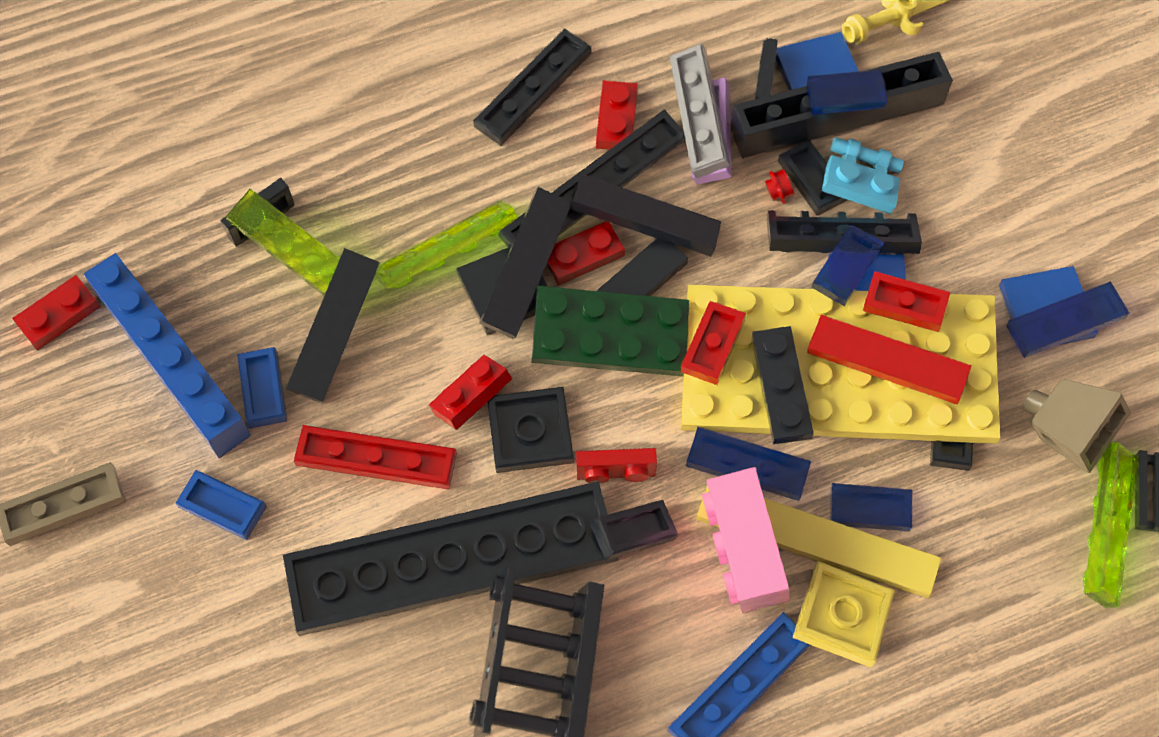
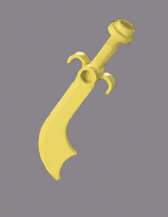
M881 0L883 6L887 8L886 10L864 19L859 14L852 15L843 23L842 31L848 42H855L857 44L867 40L869 31L890 22L897 27H901V30L908 35H917L924 23H911V16L949 0Z

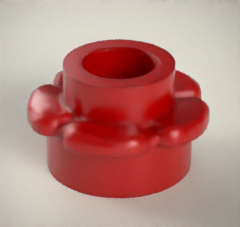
M784 169L775 173L771 170L769 171L770 179L764 181L773 201L780 199L782 204H786V199L795 196L792 185Z

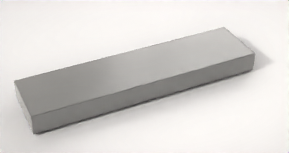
M699 44L669 56L692 173L696 178L731 166L706 48L703 44Z

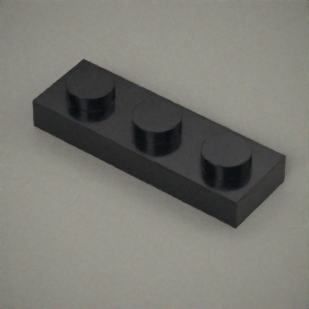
M791 326L753 331L752 343L773 445L812 439L814 433Z

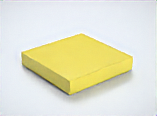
M817 561L813 568L793 638L872 668L876 663L895 590Z

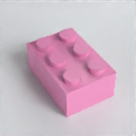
M753 467L708 479L709 492L702 494L710 526L718 524L720 532L713 533L712 535L720 564L729 563L731 572L724 573L723 576L731 605L739 603L742 613L790 601L789 586L756 468Z

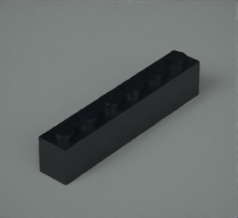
M938 51L736 104L733 106L731 133L741 158L802 143L809 139L821 138L944 105L953 79Z

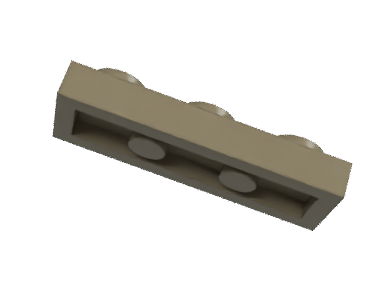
M109 462L1 503L0 528L4 541L9 546L125 503L126 500L114 465Z

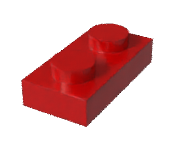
M602 81L596 149L610 150L633 133L638 83Z
M605 221L555 243L547 266L559 286L624 257L625 248L610 222Z
M874 271L863 311L939 332L951 292Z
M75 275L12 319L38 351L99 309L100 305L77 275Z
M709 301L682 362L681 373L718 385L745 322L746 313Z
M482 355L428 406L435 416L455 430H458L512 380V377L505 367L488 356Z
M656 448L576 451L577 480H585L587 483L599 481V484L609 481L610 478H625L629 482H642L649 477H656Z

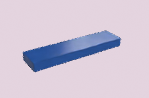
M783 612L667 730L674 737H721L811 646L808 643L793 638L797 624Z

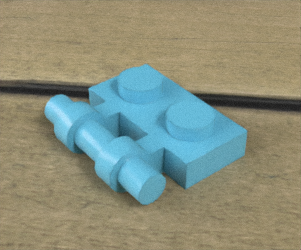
M835 137L830 151L841 154L842 158L834 155L830 157L826 164L822 191L891 214L897 206L900 178L887 174V170L899 174L904 160L893 157L890 151L884 149L876 151L861 146V141L852 138L846 141ZM856 160L871 164L873 168L857 164Z

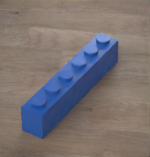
M114 253L83 273L96 295L218 458L251 436L241 416L117 253Z

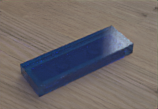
M1110 281L1008 321L1006 327L1023 357L1026 358L1122 321L1128 317L1130 312Z
M697 427L686 461V467L718 477L755 467L761 490L800 501L811 464L809 460Z

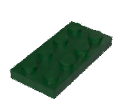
M538 286L531 363L684 377V373H681V365L687 353L689 300Z

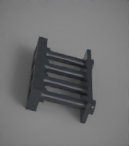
M509 564L499 576H494L490 588L489 598L495 601L480 697L479 700L474 699L469 716V725L475 726L473 737L488 736L491 733L492 725L551 737H584L605 585L589 581L578 590V593L574 592L571 596L514 584L517 566ZM511 600L569 612V616L574 617L572 633L569 632L567 636L508 624ZM505 641L563 652V656L568 658L566 674L563 673L561 677L501 665ZM498 683L557 694L558 699H562L560 716L557 715L555 719L495 708Z

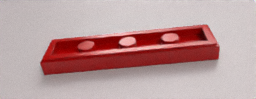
M820 315L807 350L808 354L956 405L960 401L972 365L824 315Z
M302 425L293 461L296 466L449 490L457 451L456 448Z

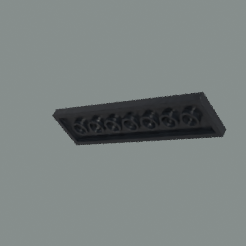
M599 481L283 554L296 633L298 636H303L490 591L494 576H499L509 564L517 566L514 584H522L618 561V557L605 560L590 525L595 518L608 515Z

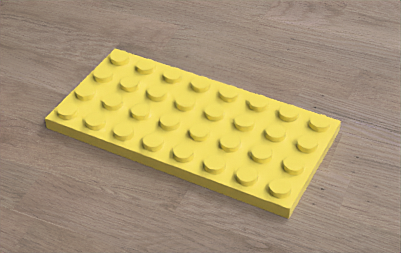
M688 285L687 351L709 301L746 313V319L718 385L684 374L681 430L771 434L752 343V332L791 326L812 423L813 436L998 444L1000 440L995 295L950 294L940 330L936 332L864 312L863 308L868 291ZM820 315L972 365L958 405L808 354V346Z

